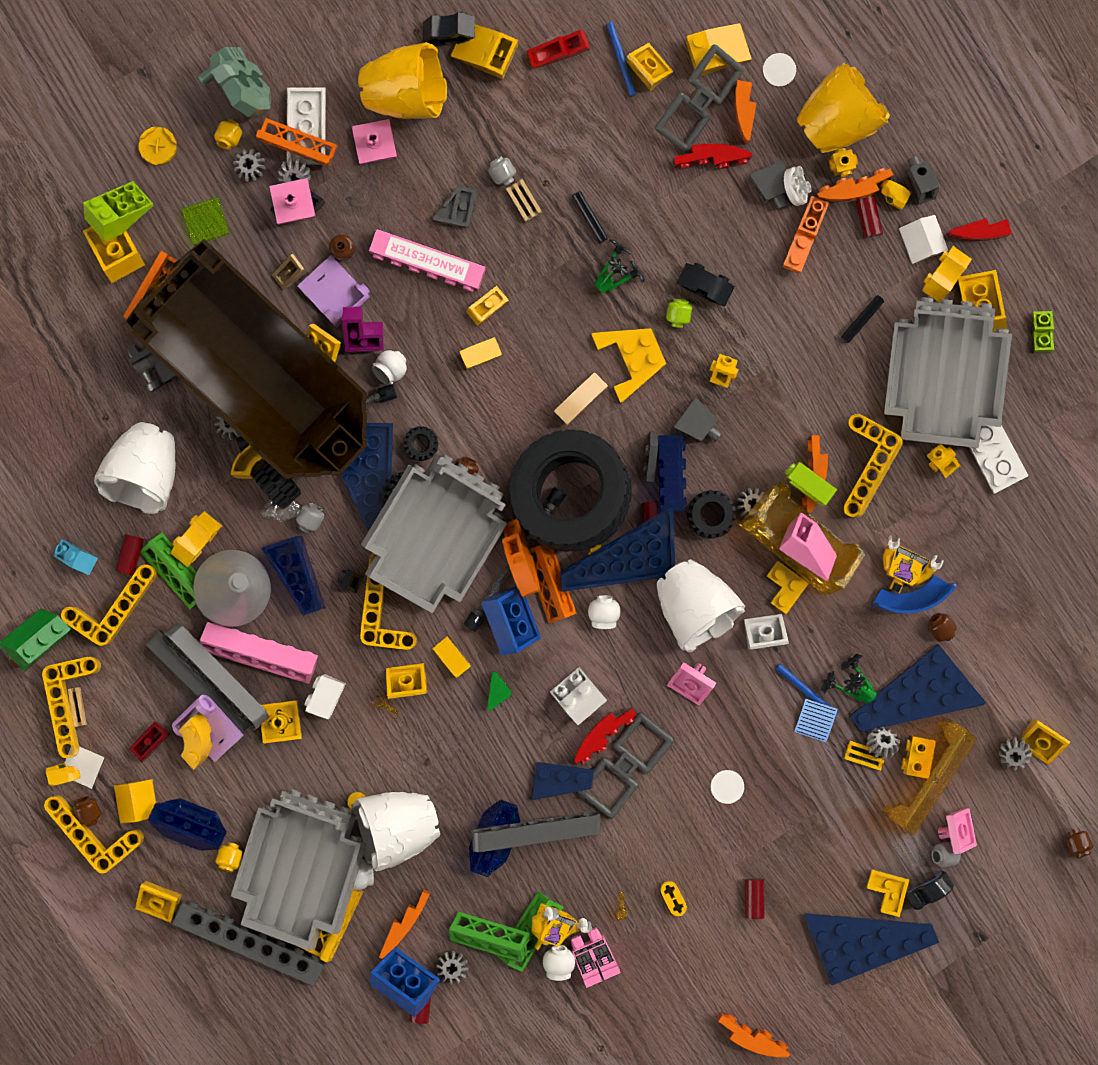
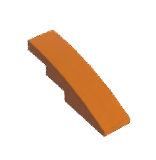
M423 889L417 906L409 904L403 920H394L379 958L383 959L409 932L422 912L431 893L430 891Z

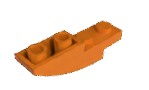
M882 168L874 172L875 176L870 178L864 176L856 181L857 184H855L853 178L847 180L844 177L836 181L837 185L833 187L827 185L818 190L819 193L815 197L826 202H849L866 198L878 193L879 188L877 185L886 179H891L893 173L891 169L885 170Z
M811 196L788 250L783 268L798 274L801 273L829 202Z
M811 435L810 440H807V451H810L811 459H808V468L826 481L828 454H820V436ZM805 495V498H802V509H805L806 513H811L817 503Z
M517 519L507 523L503 530L504 539H502V543L521 596L526 597L540 591L533 556L528 551L524 528Z
M721 1012L717 1017L718 1022L731 1030L728 1035L729 1039L736 1044L766 1056L789 1057L788 1046L780 1040L778 1042L773 1040V1035L767 1030L763 1029L761 1031L757 1028L752 1034V1029L745 1024L741 1026L736 1023L737 1019L728 1012L726 1015Z

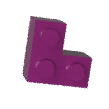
M362 306L343 307L342 322L345 352L383 351V322H364Z

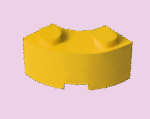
M954 246L949 252L946 250L939 258L941 263L933 274L929 272L923 281L925 286L922 291L939 303H941V299L948 295L972 260Z
M249 444L236 457L231 475L237 479H253L252 473L265 460Z
M205 511L200 516L195 515L189 522L191 525L182 537L178 536L172 543L174 547L170 554L186 567H189L202 553L201 550L208 542L212 541L222 527L219 522Z
M200 712L190 718L178 730L184 740V751L181 757L193 770L207 759L212 748L210 737L212 731L206 717Z

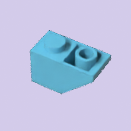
M61 539L60 543L56 546L53 555L69 567L87 575H90L98 559L91 553L64 539Z

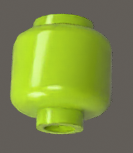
M674 299V301L668 304L666 319L672 323L671 326L683 328V324H688L691 321L693 307L689 304L688 300Z

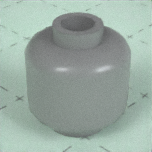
M500 156L489 163L488 173L495 184L503 183L506 186L514 181L513 176L516 174V169L509 158Z
M313 503L303 505L296 518V522L300 525L299 529L306 533L317 531L324 519L323 509Z
M951 841L936 844L931 854L933 862L941 868L955 866L961 858V854L953 853Z

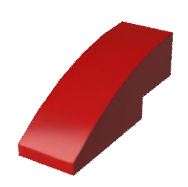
M578 30L564 37L559 36L527 50V54L532 68L536 69L588 51L590 46L585 31Z
M987 218L952 229L947 234L948 237L960 240L989 241L1008 237L1012 234L1008 219L989 225Z

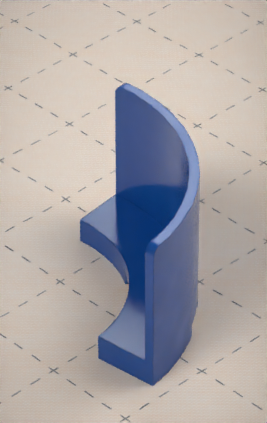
M933 575L924 586L911 593L897 594L881 588L871 605L894 613L922 612L944 601L953 592L957 584L947 583Z

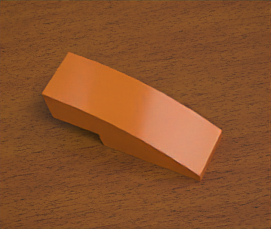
M737 80L734 96L736 121L744 143L748 144L751 137L756 103L749 102L752 82Z

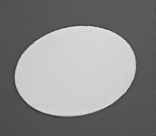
M776 53L766 59L763 65V74L770 84L784 86L794 79L796 65L790 56Z
M721 771L712 779L711 792L715 799L721 803H734L741 798L744 792L743 779L734 771Z

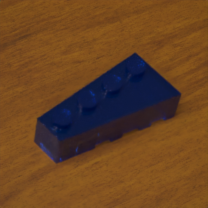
M682 435L658 436L659 513L669 508H672L673 513H682L684 508L687 507V500L684 497L686 478H683V470H686V459L682 458V451L686 450L685 439H682Z
M295 536L261 548L303 615L326 609L302 536Z

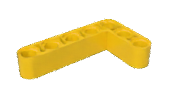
M854 414L849 419L850 428L878 444L844 505L846 515L859 518L867 509L903 442L902 438L893 431L863 415ZM862 418L863 425L860 428H856L855 423L857 419ZM878 427L880 433L877 437H873L872 430ZM891 437H895L896 444L890 447L888 440ZM885 453L887 459L884 463H880L879 456ZM873 470L877 472L875 480L869 478V474ZM863 487H866L868 490L865 497L860 495V490ZM853 504L858 506V511L855 514H852L850 510Z
M374 553L370 556L369 566L376 556ZM367 576L360 634L361 641L370 646L405 650L414 648L417 638L413 633L380 629L385 586L373 584L371 578ZM372 593L379 595V601L376 604L371 603L369 600V596ZM369 612H374L377 615V620L374 623H370L367 620ZM367 631H372L375 635L372 642H368L365 639ZM387 633L392 634L394 637V641L391 644H387L384 641V635ZM409 635L412 637L413 644L411 646L403 644L404 636Z
M141 565L101 623L77 607L64 608L61 613L62 620L99 646L110 644L156 578L157 571L151 565ZM145 568H149L151 571V575L147 579L142 575ZM134 584H138L140 587V592L136 595L131 590ZM123 600H127L129 602V608L127 610H123L121 608V602ZM70 610H73L76 614L75 619L72 621L67 616ZM112 616H116L118 618V624L116 626H112L110 624V618ZM85 621L91 623L89 631H85L83 628ZM102 631L107 634L105 642L99 639V634Z
M84 657L49 665L42 672L57 748L60 756L63 758H73L79 753V743L73 722L66 680L98 673L101 663L95 657ZM90 660L95 664L94 669L91 671L87 669V662ZM73 664L76 671L73 675H70L68 667ZM52 669H55L57 672L55 679H51L49 676V672ZM55 688H59L61 691L59 698H55L53 695ZM60 706L65 710V714L62 717H59L57 714V709ZM64 725L69 728V733L66 736L61 733V728ZM67 744L73 747L70 755L65 752Z
M54 795L45 801V810L99 873H106L140 846L144 840L143 833L138 829H133L106 849L86 824L81 825L72 807L62 796ZM53 799L58 801V809L52 808L51 801ZM65 814L71 817L70 824L64 822L63 817ZM77 829L83 831L84 836L82 839L76 837L75 832ZM131 834L137 835L138 842L136 844L130 841L129 837ZM89 844H93L96 847L94 854L88 851ZM116 846L123 849L122 856H118L115 853ZM101 859L108 861V868L101 867Z

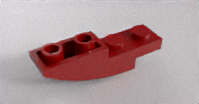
M725 144L691 145L690 154L674 157L673 162L675 168L687 169L691 167V164L698 163L701 166L709 164V161L712 160L713 167L725 169L733 163H737V165L749 163L748 160H751L752 152Z
M630 708L617 718L610 712L602 718L582 741L574 758L575 763L580 762L584 764L591 759L589 755L595 751L599 754L607 748L606 744H608L605 736L608 734L610 737L619 731L618 727L622 724L627 726L635 721L634 716L636 714L634 710Z

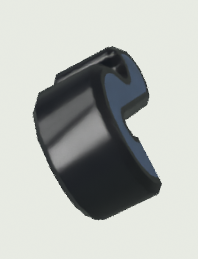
M940 871L934 876V879L910 889L906 893V898L914 910H920L925 905L937 902L953 890L954 884L947 872Z

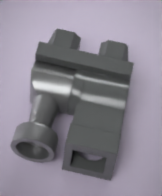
M137 344L127 348L131 357L129 358L131 364L137 372L142 373L149 383L147 384L149 392H153L163 386L160 379L155 380L152 369H157L160 377L166 384L178 377L147 348L141 351Z

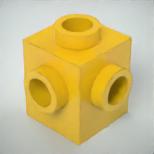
M846 148L835 150V153L830 158L831 160H829L830 169L834 171L835 176L841 175V177L852 175L856 165H858L857 156L852 153V149L846 150ZM846 158L847 164H843L841 159Z
M719 354L717 361L713 360L709 370L712 371L710 382L728 388L731 379L735 380L739 369L735 368L738 360Z
M942 444L933 448L927 455L930 460L928 465L935 473L939 471L945 478L960 467L955 458L956 453L950 447L945 448Z

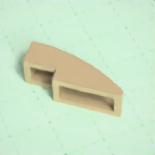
M594 372L554 410V413L568 426L608 385Z

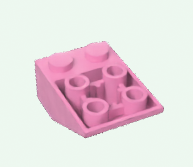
M800 513L788 525L779 550L825 581L829 579L837 555L818 524L803 513Z

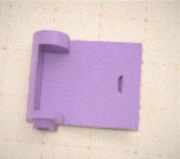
M332 255L298 285L302 292L336 328L343 323V307L361 306L370 298L368 293L371 292L363 283L359 285Z
M201 695L172 723V728L176 735L182 737L178 730L198 712L203 714L212 731L210 733L212 748L209 757L216 762L244 735L209 696Z

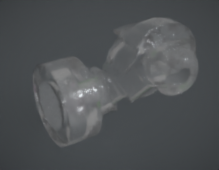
M270 500L263 507L260 515L266 520L279 519V521H286L290 518H296L301 507L298 502L293 501L285 509L278 510V506Z

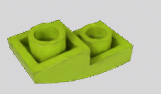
M1036 311L1032 314L1034 353L1054 351L1052 311Z

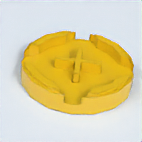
M151 127L140 136L139 152L148 163L164 165L175 156L177 141L168 129Z

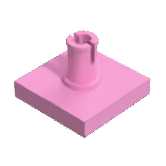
M389 119L352 126L360 165L397 158Z
M307 178L269 186L278 225L316 217Z
M683 662L667 686L700 706L712 691L716 682L703 675L706 672L704 666L698 672L701 664L697 663L692 668Z
M964 808L947 815L948 827H939L938 833H942L939 835L940 839H951L953 853L961 854L977 846L970 809Z

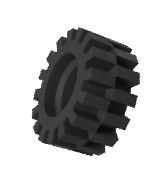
M416 426L406 433L403 445L405 452L412 459L424 461L434 456L438 450L439 443L436 434L430 428ZM419 436H423L428 440V447L424 451H418L414 448V440Z

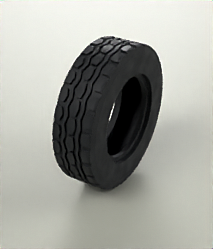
M575 429L552 432V434H547L528 446L529 448L525 449L513 468L514 472L511 474V485L509 486L512 509L517 520L525 530L542 545L562 552L588 550L607 541V538L612 537L618 531V527H621L632 498L630 475L615 449L604 439H601V437L593 433L589 434L587 431H576ZM578 462L591 466L598 472L601 482L600 495L592 509L581 517L569 520L558 519L546 513L541 501V491L547 476L557 467L567 463Z

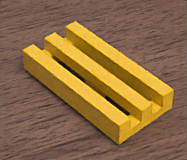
M849 740L844 759L881 771L882 764L884 763L881 756L880 758H875L874 756L851 749L852 745L868 751L870 748ZM852 753L877 761L878 765L850 757L849 754Z

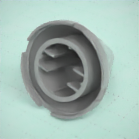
M225 550L213 554L202 563L194 578L193 591L197 607L207 619L221 626L235 627L250 623L264 611L270 598L271 583L265 567L257 558L244 551Z

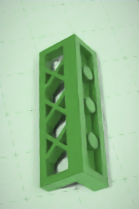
M161 533L150 540L140 553L186 606L192 609L196 605V601L192 602L187 593H190L195 599L193 582L197 572L191 565L186 567L170 554L174 546ZM149 549L155 553V557L148 552ZM162 564L167 567L168 572L162 568ZM174 578L180 582V586L175 583Z
M539 891L514 928L530 934L527 943L533 939L531 946L527 947L525 945L524 947L525 957L522 963L520 962L518 965L515 963V960L497 955L506 965L521 972L536 951L534 946L538 938L531 933L532 917L537 914L541 903L550 907L554 906L558 910L563 909L562 905L549 899ZM518 936L511 938L512 942L520 944L523 939L522 937Z
M461 912L457 913L449 929L450 939L453 942L521 963L525 957L524 947L530 937L528 932ZM462 919L468 921L470 925L462 927L458 924ZM482 925L485 926L487 930L479 932L476 931L475 928ZM502 931L505 935L498 938L493 933ZM518 936L522 937L523 939L521 943L518 944L512 942L511 938Z

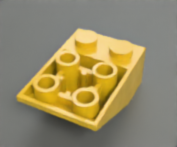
M475 24V38L465 43H456L451 57L503 80L518 47V40L501 32Z

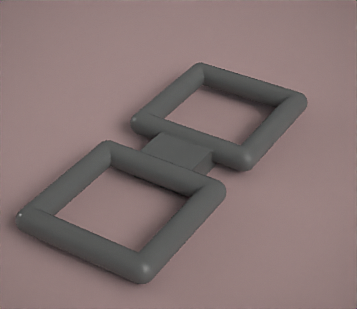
M713 44L688 79L689 83L695 87L693 93L688 97L683 92H679L656 124L655 130L682 152H687L711 119V115L705 111L711 101L716 105H720L744 72V67L718 45ZM715 54L735 70L718 96L698 80ZM681 102L701 117V120L685 143L664 127Z
M642 712L635 716V721L627 726L613 744V748L621 754L616 763L614 764L608 758L603 757L594 768L593 781L604 767H607L629 785L611 809L607 808L586 790L577 792L609 819L614 818L638 788V782L630 777L635 769L639 768L645 774L650 773L674 743V738ZM640 722H643L665 740L647 764L643 763L622 746Z

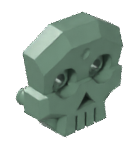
M241 47L222 48L209 58L210 67L198 75V79L203 85H207L215 78L225 91L232 107L247 117H261L271 109L270 87L261 79L263 74L257 65L247 60Z

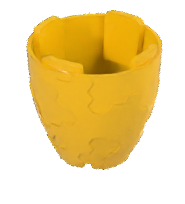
M427 42L393 49L385 55L365 64L360 69L358 76V85L363 87L360 97L364 107L378 114L400 119L437 118L441 113L443 103L447 99V82L443 78L437 56L438 49L433 44Z
M845 63L835 67L824 78L806 101L797 118L799 125L805 126L804 133L822 153L852 145L869 137L888 123L887 119L890 117L885 106L881 103L878 104L864 85L865 78L855 67H850Z

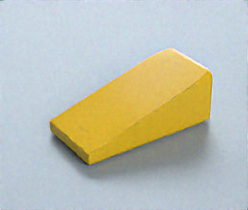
M496 286L472 304L466 313L479 326L509 300Z
M495 337L459 351L467 370L502 355Z
M448 636L432 648L455 678L471 667L470 663Z

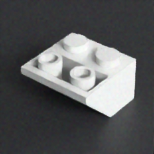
M580 667L550 691L577 725L582 723L607 701Z
M326 674L317 677L312 687L315 688V691L307 697L304 704L307 706L305 711L330 719L346 683Z

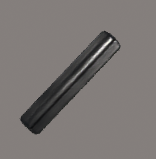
M581 191L574 193L572 198L599 243L605 242L608 236Z
M879 295L875 296L841 336L845 342L849 343L884 303L883 298Z

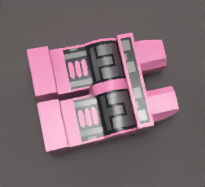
M597 927L592 928L588 932L590 940L585 943L580 934L571 938L572 953L586 988L602 981L595 961L599 965L604 980L621 973L604 935H601Z

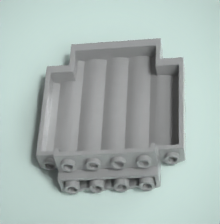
M922 297V300L917 301L914 323H911V319L900 318L899 322H895L884 414L903 416L902 439L979 448L981 425L1001 427L1012 334L1009 333V329L997 328V332H993L996 308H992V304L980 303V307L972 306V302L961 301L960 305L953 304V300L941 299V303L933 302V298Z
M436 454L425 474V469L416 464L414 467L407 466L361 543L364 548L376 554L365 575L431 613L434 612L444 594L461 602L507 525L502 520L504 516L494 511L495 508L502 511L506 505L500 501L504 495L498 491L500 487L492 482L489 484L484 483L482 476L475 472L473 475L469 474L467 467L460 463L457 466L451 463L453 459L445 454L442 456Z
M290 789V791H282L280 798L272 799L270 805L258 807L231 897L247 902L241 925L301 948L314 950L321 930L331 934H338L340 932L367 844L362 842L361 837L351 835L357 816L352 814L351 809L345 807L338 809L334 807L335 804L332 802L324 801V803L317 801L318 798L315 796L307 795L304 797L300 795V791Z

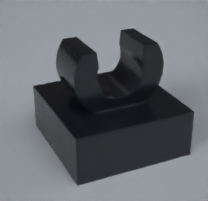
M349 569L342 570L345 576L343 581L338 579V583L341 584L340 587L356 593L364 576Z

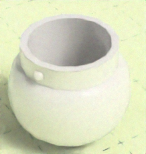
M392 350L380 353L372 366L374 375L386 385L393 384V382L403 378L407 370L406 358L399 351L394 352Z
M597 596V599L590 603L588 615L592 621V627L598 629L616 627V621L620 617V606L615 600H612L611 596Z
M363 858L353 890L357 891L363 890L367 886H373L374 883L373 867L371 864L366 863Z
M552 946L544 954L543 967L546 971V976L556 981L567 980L571 977V972L575 967V957L566 946Z

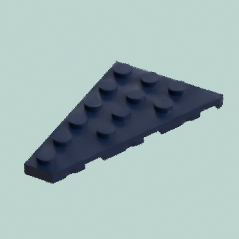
M367 423V447L341 474L367 531L370 530L383 508L381 502L384 499L380 498V494H384L382 486L387 485L385 482L387 479H392L393 423Z
M672 508L666 509L560 571L562 592L665 578L666 572L675 566L674 517Z
M937 644L878 692L872 702L865 703L849 717L859 730L864 732L882 726H891L981 706L986 701L942 647Z
M803 914L831 985L939 943L934 928L930 923L901 922L826 914Z

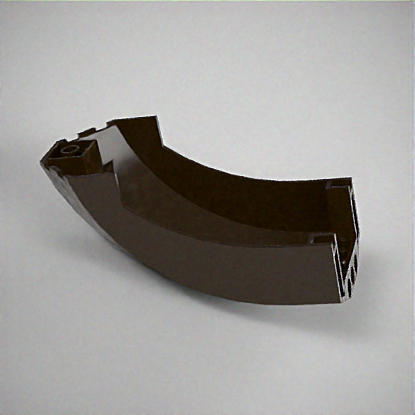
M205 239L177 260L159 278L124 321L125 327L138 341L204 400L285 479L341 475L367 447V392Z

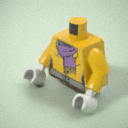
M892 535L888 537V545L882 557L884 569L887 571L886 575L894 578L889 589L900 593L904 584L908 586L919 585L929 579L937 569L942 567L944 560L941 563H936L937 555L933 556L930 563V560L899 546V537L896 542H892Z
M542 903L537 914L532 917L531 933L538 938L534 947L541 952H545L548 944L560 946L573 933L580 930L583 933H588L592 930L591 922H587L585 918H581L578 923L567 912Z

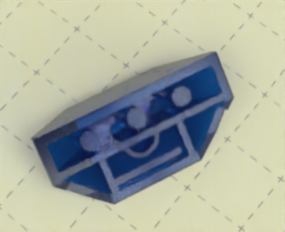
M181 798L156 803L147 819V822L164 837L199 851L219 850L227 834L215 811Z
M500 799L483 812L477 829L519 823L518 806ZM471 840L469 845L470 871L486 877L490 876L493 871L497 870L507 861L512 847L474 852Z

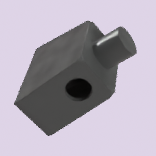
M918 156L909 158L907 161L910 168L907 177L918 205L936 199L940 186L927 161L921 163Z
M784 160L749 175V180L765 203L774 200L777 209L788 205L784 197L787 194L784 185V173L786 171Z
M697 398L693 400L674 426L675 430L699 442H702L705 436L716 442L722 434L713 427L718 419Z

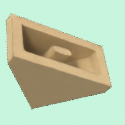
M291 254L272 276L284 290L307 272L296 257Z

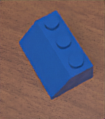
M517 586L494 594L481 602L501 655L518 653L541 638L526 597L521 596Z
M396 947L370 973V985L413 1017L426 1006L440 982L438 977Z

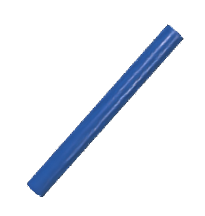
M609 22L606 24L629 95L632 97L637 95L614 23Z
M781 663L775 668L812 701L831 707Z

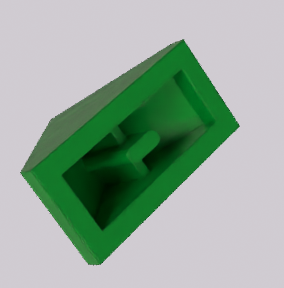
M496 671L492 672L487 710L494 709L513 694Z

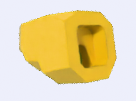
M888 179L884 180L880 185L881 193L885 196L886 202L902 210L911 195V191Z
M65 763L46 768V775L50 786L77 780L81 777L80 770Z

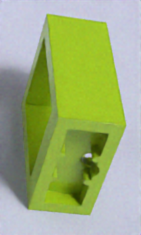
M801 462L791 464L785 472L787 475L786 481L821 507L827 505L837 491L835 487Z

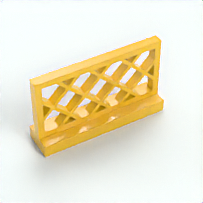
M352 890L338 934L327 933L323 935L321 930L318 938H321L323 943L321 952L315 949L304 950L320 957L325 962L332 961L364 891Z

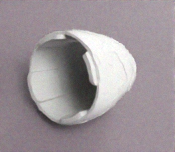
M140 422L133 425L114 443L99 466L94 477V483L98 487V492L112 502L119 501L139 508L144 513L156 514L159 511L165 510L170 497V491L173 487L176 468L175 441L172 434L165 430L161 433L158 426L150 423Z
M691 559L668 570L665 574V580L660 578L657 581V591L664 617L668 621L678 645L683 651L693 652L697 646L712 637L715 639L721 637L733 627V622L740 614L745 612L744 603L726 583L712 574L707 568Z
M386 792L358 798L352 804V814L357 815L356 819L358 820L362 840L367 844L363 856L366 863L371 864L376 872L395 867L416 856L440 836L439 828L435 829V826L438 825L436 811L433 803L427 801L430 800L428 795Z

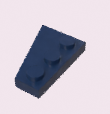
M537 762L532 800L592 789L594 769Z

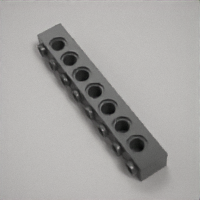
M188 900V902L184 901L181 904L173 925L315 986L325 964L320 957L314 954L308 955L300 947L294 946L292 948L286 945L287 942L277 938L274 940L269 938L267 934L251 930V928L237 924L229 916L224 915L221 917L211 908L206 907V909L198 907L199 904L195 901ZM193 914L201 916V923L193 921ZM213 921L217 922L219 930H212L210 923ZM229 929H233L237 932L236 938H230L228 936ZM246 937H252L254 939V946H248L246 944ZM270 945L272 947V953H265L263 951V946ZM281 953H288L290 960L287 962L283 961L280 957ZM298 961H306L308 968L301 969L298 966Z

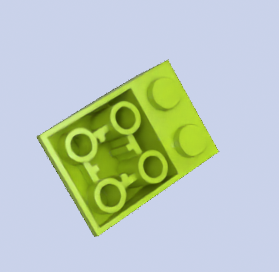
M132 181L83 202L84 218L101 239L106 242L122 235L153 207V203Z

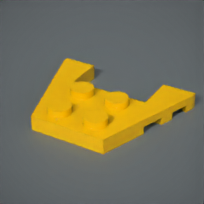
M651 328L591 334L598 350L617 343L632 378L614 386L620 403L625 401L666 365Z

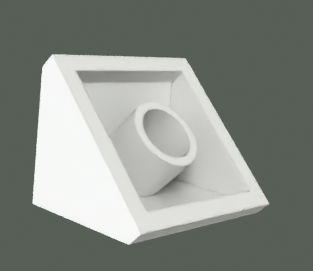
M935 215L920 218L899 228L912 264L941 254L945 250L948 251Z
M782 614L744 619L748 649L789 644Z

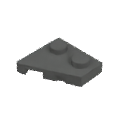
M457 186L450 198L443 204V207L435 214L433 221L469 228L477 190Z
M650 432L649 445H646L645 457H648V462L644 463L643 474H646V481L654 482L658 451V432Z

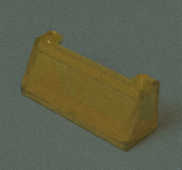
M779 481L771 485L744 517L740 526L823 595L828 596L844 589L866 553L856 543L845 544L792 500L789 497L791 491L786 484ZM800 513H803L818 524L837 555L827 581L779 550L788 525Z
M945 717L939 726L943 729L944 733L941 739L949 743V745L931 771L929 778L925 780L908 808L899 803L896 807L885 806L881 813L913 835H915L977 740L968 730Z

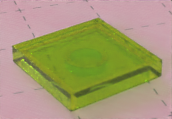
M218 197L182 208L194 246L203 239L210 241L230 234Z

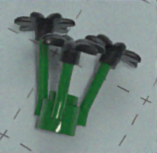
M610 239L609 241L616 246L614 253L602 272L597 276L598 279L594 282L595 286L604 294L608 290L612 292L617 286L632 277L639 276L641 282L645 280L641 271L638 270V266L633 261L630 262L634 270L630 271L628 275L627 266L621 264V259L616 260L615 258L622 250L628 254H631V252L616 240ZM612 265V271L609 274H607V270ZM619 273L620 276H623L624 273L627 275L613 284L614 279L612 276Z
M858 653L842 663L841 670L852 668L857 672L856 675L850 674L851 680L844 681L847 685L845 688L834 681L836 671L828 673L827 679L823 680L824 685L821 687V691L824 694L828 689L836 688L856 698L858 701L863 700L867 704L872 702L877 694L872 689L873 685L868 682L858 668V660L863 657Z

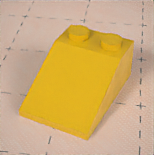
M740 23L704 30L686 37L685 42L694 70L713 44L718 45L739 64L752 60ZM715 54L700 76L731 66Z
M92 227L83 230L95 256L111 283L145 266L127 231L104 242Z
M996 270L960 276L958 282L962 301L972 302V306L980 307V303L992 304V308H996L993 332H997V328L1007 329L1006 315Z

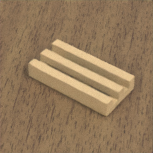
M523 179L506 188L525 222L542 213ZM519 186H522V188L524 189L525 193L527 194L528 198L530 199L531 203L536 209V212L532 211L531 207L529 206L528 202L526 201L525 197L520 191ZM514 189L528 210L529 216L525 214L512 191Z
M80 687L67 689L74 726L87 725ZM73 692H76L81 722H78Z

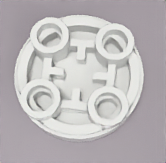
M801 166L788 168L784 173L785 190L788 198L795 206L807 203L808 193L811 192V185L808 181L806 182Z

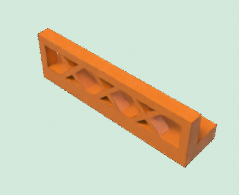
M265 118L261 130L258 129L256 138L259 141L328 167L331 165L338 146L268 118ZM268 124L276 126L279 133L275 135L267 133ZM292 132L297 140L291 142L285 140L282 135ZM308 138L312 140L314 147L310 149L304 147L300 141ZM326 145L332 149L328 156L320 153L318 148Z
M160 251L123 316L125 319H127L146 292L161 277L162 271L163 273L166 272L165 266L168 261L175 263L176 259Z
M539 545L528 549L530 555L535 551L538 558L537 563L534 561L540 586L538 595L548 623L577 614L569 591L562 592L560 571L562 570L554 549L548 548L546 545ZM539 570L543 572L544 580L539 578ZM545 589L550 591V599L546 597ZM552 607L556 609L558 614L555 618L551 611Z

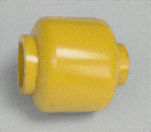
M228 120L219 123L214 135L219 147L229 150L238 145L242 130L236 121Z
M228 842L227 846H220L215 860L216 864L219 865V869L233 872V870H237L240 867L243 852L238 849L239 845Z

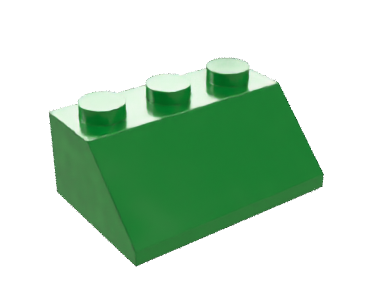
M40 608L0 641V647L25 672L64 640L71 628L58 615Z

